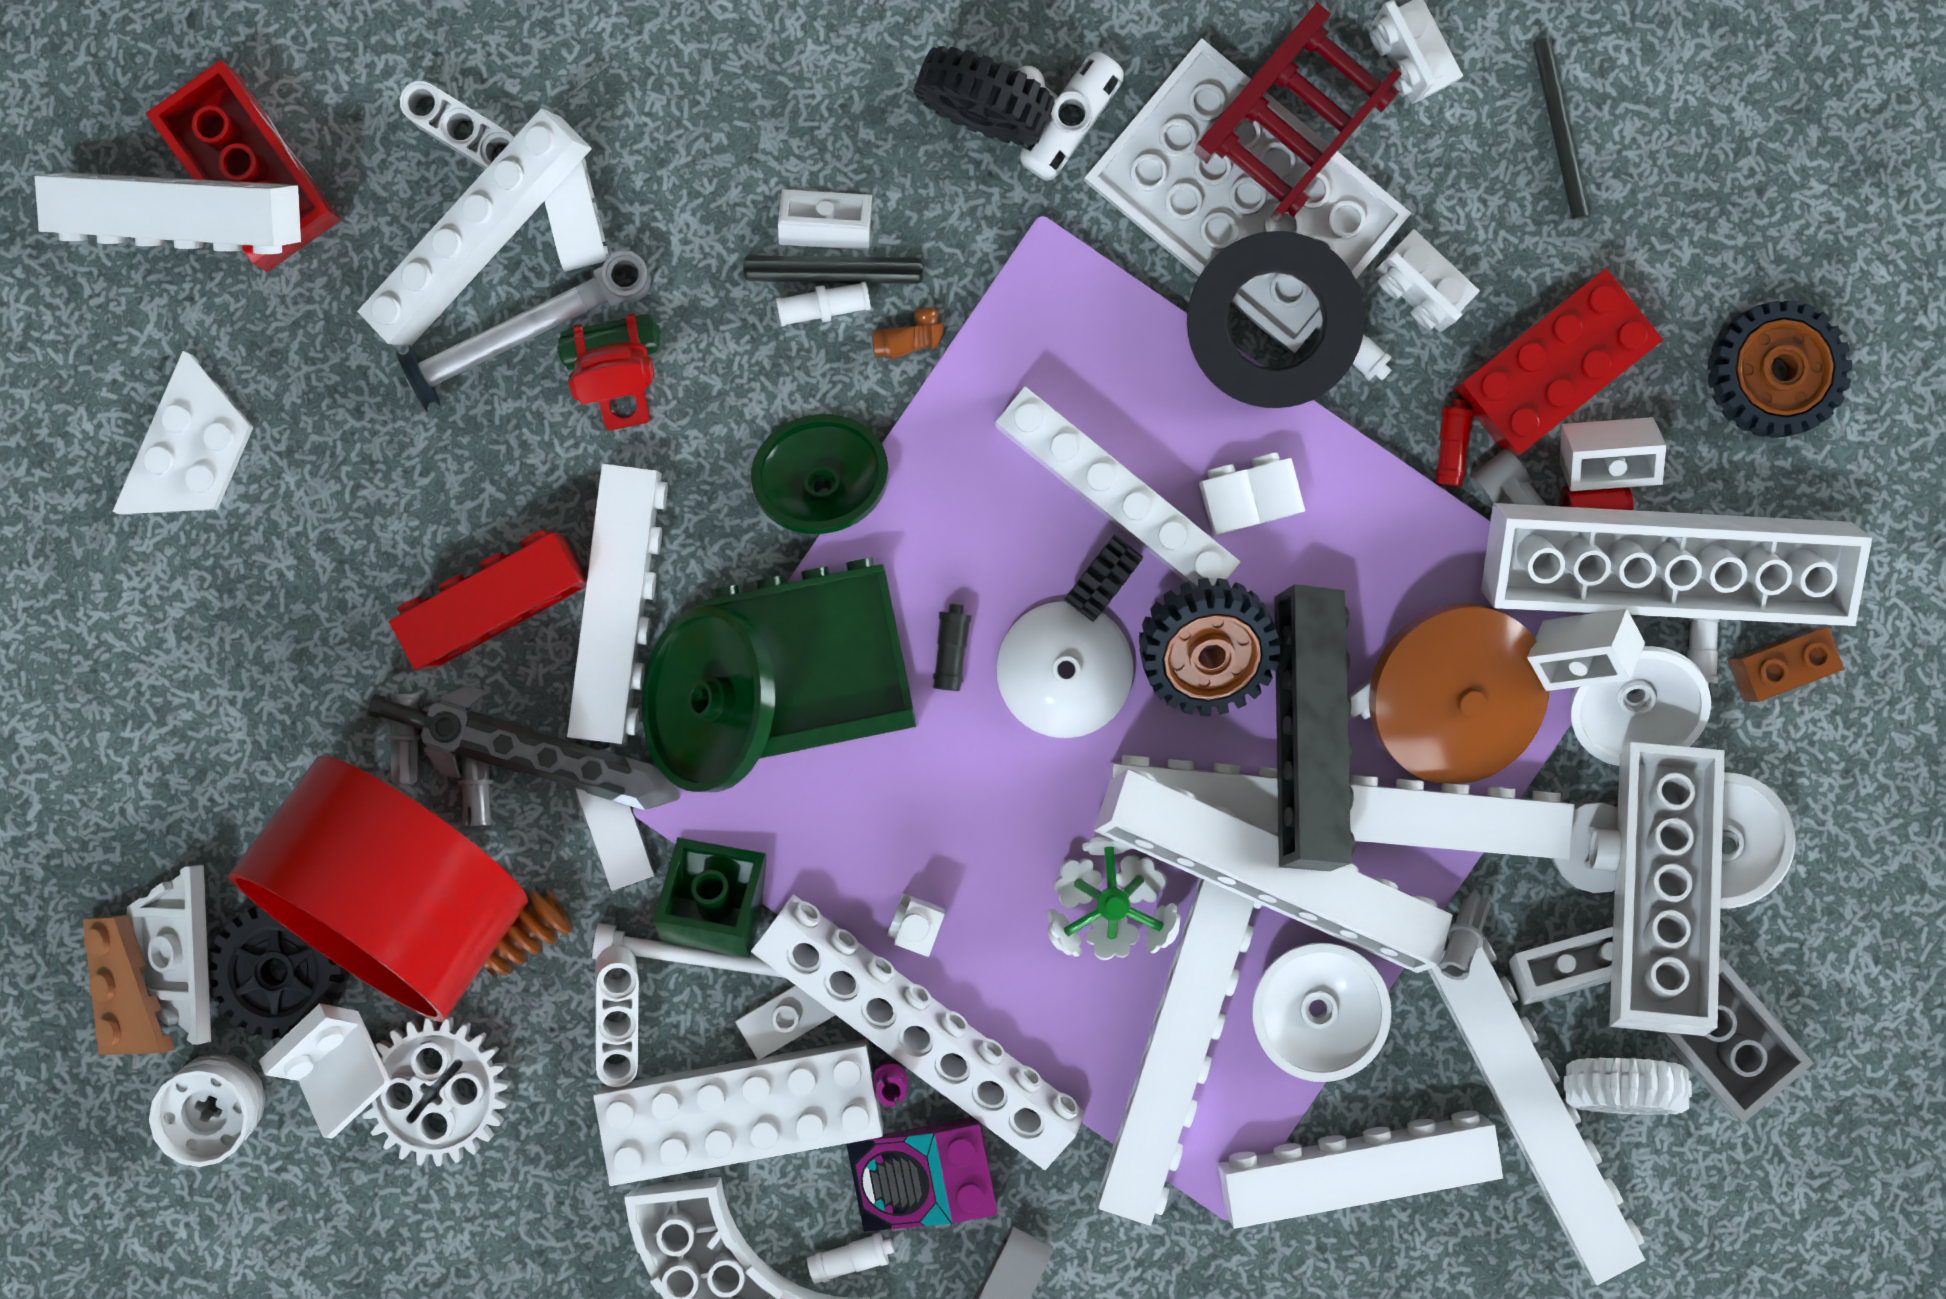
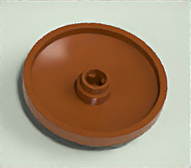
M1467 602L1443 605L1422 613L1411 620L1391 639L1380 655L1369 689V712L1372 726L1385 751L1399 765L1413 775L1438 784L1476 782L1492 776L1510 765L1525 751L1534 739L1543 722L1549 700V691L1544 689L1527 658L1530 649L1537 642L1534 636L1526 627L1511 616L1496 608L1478 603Z

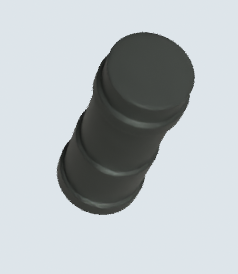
M949 604L948 612H939L938 650L935 673H933V688L949 691H960L965 647H967L969 624L972 619V615L963 614L964 605Z

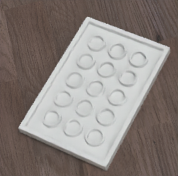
M1202 38L1084 179V182L1198 277H1200L1211 260L1230 244L1261 232L1288 231L1309 236L1329 247L1346 263L1355 279H1357L1411 214L1410 211L1337 151L1304 190L1310 198L1293 218L1285 213L1277 223L1271 219L1270 216L1281 203L1228 157L1225 156L1221 159L1215 154L1210 162L1206 164L1193 153L1197 143L1251 81L1247 75ZM1267 93L1264 96L1270 102L1268 107L1323 153L1328 148L1329 144L1271 95ZM1245 119L1234 132L1240 137L1238 142L1292 188L1296 186L1311 168L1256 121L1251 124ZM1273 272L1255 276L1240 287L1231 301L1235 308L1292 355L1322 321L1318 299L1308 285L1292 275Z

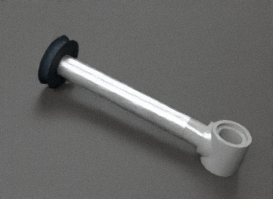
M622 250L614 252L607 257L603 266L593 270L594 278L424 361L419 360L410 345H408L409 350L406 354H400L396 351L407 383L427 412L428 405L432 402H436L440 406L439 398L433 386L607 301L613 307L621 302L633 303L642 299L650 289L651 283L650 273L645 262L632 251ZM633 267L638 270L637 281L629 287L616 285L615 275L620 269Z

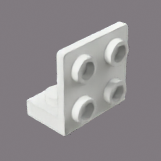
M1394 0L1383 4L1371 23L1373 30L1370 31V39L1377 53L1380 56L1387 55L1393 68L1402 73L1394 84L1402 97L1408 95L1411 103L1414 104L1463 77L1424 0H1412L1400 7H1397Z
M1415 229L1374 270L1381 277L1378 280L1380 287L1394 299L1402 296L1414 308L1411 311L1414 319L1430 331L1435 327L1439 332H1442L1455 323L1462 316L1461 311L1480 292L1477 287Z
M321 1003L259 1060L265 1075L297 1080L324 1138L335 1137L387 1089L391 1083L359 1012Z

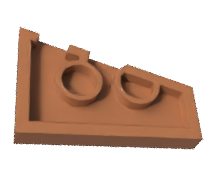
M129 915L83 919L84 945L87 952L90 977L89 988L92 995L98 1054H148L176 1050L171 1035L163 1036L156 1014L161 1012L162 1009L157 995L149 996L142 977L146 964Z

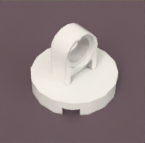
M1602 802L1580 804L1574 808L1570 860L1551 858L1560 875L1573 887L1591 893L1612 892L1615 890V871L1618 868L1621 855V835L1617 830L1618 807Z

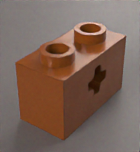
M1810 627L1727 659L1742 700L1749 702H1760L1845 670L1829 627Z

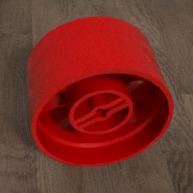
M323 755L318 756L229 873V878L242 893L312 948L396 1002L439 1022L446 1020L528 903V898L519 884L489 855L448 823L371 774L339 759Z

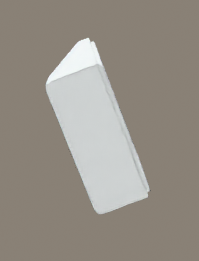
M782 189L778 218L779 244L868 250L872 195Z

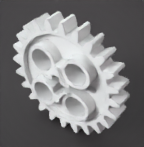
M451 1016L446 1018L441 1028H438L435 1020L427 1017L424 1022V1028L421 1029L419 1023L413 1019L407 1023V1035L397 1027L390 1032L393 1044L385 1040H381L376 1044L378 1051L383 1056L380 1059L391 1083L387 1089L372 1101L373 1107L362 1116L363 1119L377 1118L379 1124L371 1131L372 1136L383 1132L389 1135L383 1146L385 1150L392 1147L395 1143L401 1145L399 1159L403 1160L414 1151L416 1152L417 1165L421 1166L427 1160L429 1154H432L436 1166H441L445 1162L447 1153H449L454 1162L457 1163L463 1158V1146L471 1154H475L480 1149L476 1137L486 1142L491 1140L494 1134L487 1124L500 1126L503 1123L504 1118L495 1109L506 1108L510 1100L499 1096L498 1093L507 1089L511 1085V1081L498 1079L497 1074L503 1071L507 1064H493L491 1058L497 1053L499 1048L495 1046L484 1050L481 1045L487 1035L485 1032L479 1034L474 1039L469 1037L471 1023H465L456 1031L454 1030V1021ZM425 1048H434L439 1051L443 1059L440 1069H432L425 1064L423 1059ZM456 1059H460L463 1063L462 1067L443 1086L439 1096L425 1107L414 1122H410L408 1115L430 1092V1086L442 1078ZM459 1078H469L476 1084L478 1090L476 1098H465L459 1093L457 1088ZM395 1083H404L410 1087L413 1094L411 1103H402L396 1099L393 1092ZM435 1112L444 1116L448 1125L446 1132L437 1133L430 1128L428 1124L429 1113Z

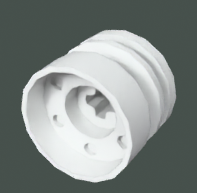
M212 1053L195 1058L164 1083L154 1097L149 1116L153 1139L164 1154L180 1164L203 1167L220 1163L241 1146L243 1141L254 1131L263 1116L266 1098L261 1079L249 1064L236 1056ZM210 1096L217 1098L216 1107L219 1109L216 1112L210 1110L211 1102L207 1100Z

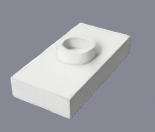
M794 985L738 1018L735 1022L757 1060H760L835 1016V1014Z

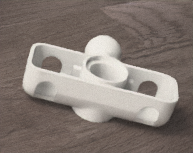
M1093 52L1089 54L1059 96L1045 86L1043 74L1037 68L1022 66L1015 70H1020L1027 74V79L1038 81L1041 84L1040 87L1046 88L1050 95L1054 97L1055 103L1039 143L1035 144L1031 151L1027 150L1029 146L1025 145L1020 152L1021 164L1045 181L1052 180L1059 174L1122 85L1123 69L1104 53ZM1093 60L1094 62L1083 76L1081 73L1087 64ZM1112 75H1114L1118 79V83L1108 95L1103 88ZM1067 105H1076L1083 110L1085 117L1079 125L1067 126L1059 119L1060 111ZM1060 150L1065 155V158L1055 170L1050 166V163Z

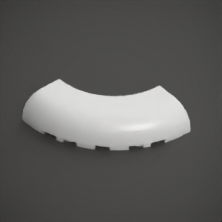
M721 1177L658 1183L633 1190L624 1197L629 1227L637 1253H640L651 1277V1284L657 1293L660 1292L663 1299H870V1297L848 1298L818 1293L795 1284L770 1268L746 1243L736 1227L724 1196Z

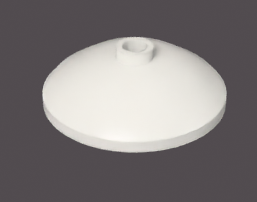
M1066 601L1052 602L1029 611L1010 628L998 653L997 681L1007 707L1024 725L1047 736L1073 738L1100 729L1120 711L1131 689L1133 659L1124 634L1107 615L1101 613L1092 622ZM1062 661H1070L1074 665L1075 672L1071 678L1063 679L1058 675L1057 667Z
M1655 646L1643 647L1630 681L1575 687L1570 702L1571 723L1578 741L1594 757L1619 766L1620 754L1630 742L1690 747L1703 732L1711 710L1710 691L1699 668L1682 654ZM1640 689L1637 693H1628L1631 690Z
M1724 772L1722 843L1733 841L1736 843V848L1730 854L1722 853L1721 909L1742 907L1769 894L1785 877L1792 863L1795 851V830L1791 816L1775 792L1754 778Z
M1325 942L1308 943L1286 951L1276 958L1264 971L1253 996L1252 1022L1261 1047L1278 1067L1300 1079L1313 1082H1330L1347 1078L1359 1072L1377 1056L1385 1043L1390 1029L1391 1002L1381 975L1363 956L1338 944ZM1315 1000H1322L1325 1004V1009L1320 1015L1310 1014L1309 1006Z

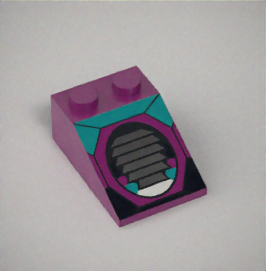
M974 1117L887 1133L879 1138L846 1143L864 1232L955 1224L998 1215L982 1126Z

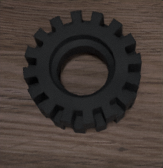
M1114 534L1064 600L1090 621L1094 622L1119 592L1144 556Z

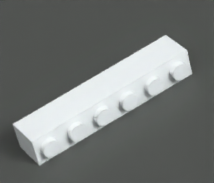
M541 108L357 312L388 344L412 346L592 148L561 116Z
M70 172L34 176L39 232L59 233L60 241L88 240V235H96L97 243L118 244L125 243L126 237L135 238L136 246L164 245V240H174V248L178 249L203 248V242L213 243L214 251L243 250L242 245H253V253L255 254L282 253V245L301 242L298 185Z
M1024 386L996 421L995 427L1181 579L1189 582L1192 588H1198V579L1208 578L1211 585L1215 586L1217 578L1227 579L1241 561L1026 386Z
M602 464L567 734V737L624 744L628 742V735H636L639 708H632L634 689H642L645 674V663L638 662L640 644H648L651 619L644 617L646 599L653 600L656 588V573L649 572L651 554H659L662 541V528L655 527L657 509H665L668 493V483L661 482L662 473L656 470Z
M1461 1111L1452 1114V1120L1435 1123L1432 1119H1418L1407 1123L1408 1128L1390 1131V1128L1375 1127L1363 1131V1136L1346 1139L1342 1135H1332L1319 1139L1318 1145L1301 1148L1300 1144L1289 1143L1279 1145L1274 1148V1153L1256 1156L1255 1152L1232 1154L1229 1156V1161L1217 1163L1226 1217L1235 1229L1502 1179L1503 1174L1495 1124L1483 1114L1479 1115L1477 1111Z

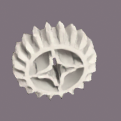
M1600 1057L1595 1059H1577L1567 1064L1566 1076H1564V1091L1566 1092L1567 1104L1574 1109L1617 1114L1668 1115L1683 1113L1689 1109V1097H1692V1083L1689 1081L1688 1069L1681 1064L1651 1059Z

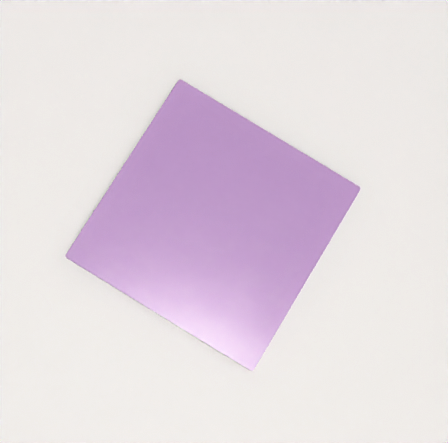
M1041 216L1034 221L882 443L887 456L889 478L885 493L878 505L858 523L840 531L820 534L787 582L802 580V571L828 566L829 575L847 571L846 562L873 557L874 565L884 564L917 726L761 758L744 779L727 790L711 793L691 792L674 785L680 793V798L677 801L648 810L633 807V814L637 819L674 844H676L677 837L766 853L762 900L764 906L778 914L793 894L802 901L814 905L827 920L838 928L850 932L857 939L858 943L876 956L888 960L897 972L913 984L924 987L932 998L948 1010L959 1013L971 1027L983 1036L998 1042L1006 1053L1022 1065L1033 1068L1042 1080L1057 1091L1072 1097L1078 1106L1085 1111L1081 1123L1114 1144L1199 877L1134 848L1125 850L1124 853L1115 854L1116 875L1121 871L1120 863L1126 855H1136L1140 859L1149 856L1154 859L1156 863L1155 868L1164 872L1167 884L1162 890L1158 891L1159 896L1154 902L1150 903L1143 899L1138 903L1130 902V907L1153 917L1160 906L1167 907L1168 904L1174 903L1178 908L1177 914L1180 915V929L1177 937L1166 948L1160 947L1156 953H1151L1147 950L1149 939L1146 938V931L1149 926L1126 916L1127 924H1132L1138 929L1139 939L1134 945L1130 946V953L1127 957L1120 958L1114 955L1109 960L1097 958L1093 950L1094 945L1086 941V933L1089 929H1092L1091 923L1077 931L1081 939V944L1079 945L1081 955L1077 957L1073 954L1067 955L1053 945L1047 933V928L1051 924L1047 916L1049 910L1055 909L1059 914L1063 913L1071 924L1097 908V900L1094 898L1088 904L1079 902L1073 908L1064 907L1059 901L1060 893L1054 890V881L1061 877L1059 872L1064 861L1073 859L1079 862L1083 858H1088L1093 862V869L1100 872L1102 876V882L1098 890L1102 891L1107 888L1105 855H1091L1089 851L1082 849V844L1090 842V839L1094 838V835L1097 833L1094 831L1109 785L1111 762L1122 763V755L1150 757L1149 766L1167 767L1168 759L1196 761L1195 770L1213 771L1214 763L1241 765V774L1259 775V767L1277 768L1276 671L1271 670L1273 679L1268 686L1260 683L1262 693L1256 699L1246 694L1247 705L1238 709L1234 702L1228 703L1229 713L1219 715L1216 706L1211 708V716H1200L1197 707H1195L1192 715L1183 713L1180 705L1174 709L1166 704L1164 697L1160 699L1155 694L1153 687L1150 686L1143 669L1139 651V633L1143 632L1142 623L1145 616L1152 618L1150 608L1157 601L1164 605L1163 595L1170 590L1176 596L1181 594L1179 585L1186 582L995 427L996 421L1024 386H1026L1241 561L1227 578L1231 588L1237 582L1244 585L1247 592L1252 590L1258 595L1261 603L1265 604L1274 625V597L1294 584L1345 590V606L1349 611V623L1346 629V650L1350 655V668L1347 674V695L1372 678L1375 666L1387 644L1402 627L1422 613L1453 603L1468 602L1493 607L1481 592L1490 521L1314 400L1286 408H1263L1242 403L1223 393L1205 376L1194 358L1188 338L1186 312L1049 218ZM1238 349V351L1241 353L1243 357L1247 358L1248 360H1250L1258 366H1263L1262 364L1251 358L1249 355ZM1277 452L1280 460L1292 459L1305 512L1212 536L1199 487L1200 482L1209 479L1208 470L1234 464L1236 472L1253 468L1251 459ZM1115 534L1144 556L1137 568L1102 612L1120 628L1131 650L1133 680L1129 695L1116 716L1106 725L1092 733L1073 738H1056L1038 733L1024 725L1013 715L1001 695L996 671L1001 644L1010 628L1023 615L1044 604L1065 601L1064 598ZM949 604L964 605L963 614L972 615L969 624L967 647H965L962 672L963 682H961L960 691L933 688V673H935L938 650L939 612H948ZM1496 608L1521 623L1534 638H1536L1543 620L1591 614L1584 612ZM1209 645V646L1203 648L1202 650L1211 649V648H1213L1215 645ZM1062 661L1057 667L1058 675L1063 679L1071 678L1075 672L1074 665L1070 661ZM1575 688L1549 691V700L1543 722L1529 746L1515 761L1498 773L1476 782L1466 783V785H1470L1469 793L1487 795V787H1502L1515 789V797L1521 798L1572 724L1570 702ZM1359 714L1355 718L1348 719V740L1353 748L1352 760L1349 764V783L1351 775L1378 777V786L1396 787V779H1411L1424 781V790L1441 791L1442 784L1429 782L1413 775L1399 765L1385 751L1375 734L1371 717L1364 720ZM1355 841L1351 864L1359 869V873L1367 877L1389 880L1398 886L1399 891L1410 896H1422L1432 899L1438 904L1437 908L1444 910L1483 852ZM1117 883V888L1123 890L1124 887L1118 885ZM902 893L945 908V915L929 957L894 945L895 939L887 936ZM1263 905L1260 909L1253 907L1248 925L1254 927L1252 939L1246 953L1239 951L1234 969L1240 971L1237 986L1232 997L1228 995L1224 997L1220 1009L1221 1013L1226 1014L1224 1026L1219 1039L1210 1040L1206 1056L1212 1058L1209 1073L1204 1084L1198 1082L1192 1096V1100L1197 1101L1196 1113L1190 1128L1183 1126L1178 1143L1183 1145L1181 1160L1177 1170H1169L1166 1177L1167 1182L1223 1220L1228 1219L1225 1214L1217 1163L1229 1161L1230 1155L1239 1152H1255L1256 1156L1274 1153L1275 1147L1286 1142L1326 1083L1300 1079L1285 1072L1267 1056L1261 1047L1252 1022V1001L1256 986L1264 971L1276 958L1286 951L1300 945L1316 942L1338 944L1363 956L1381 975L1388 991L1404 969L1400 965ZM1315 1000L1309 1006V1011L1312 1015H1320L1325 1009V1004L1322 1000Z

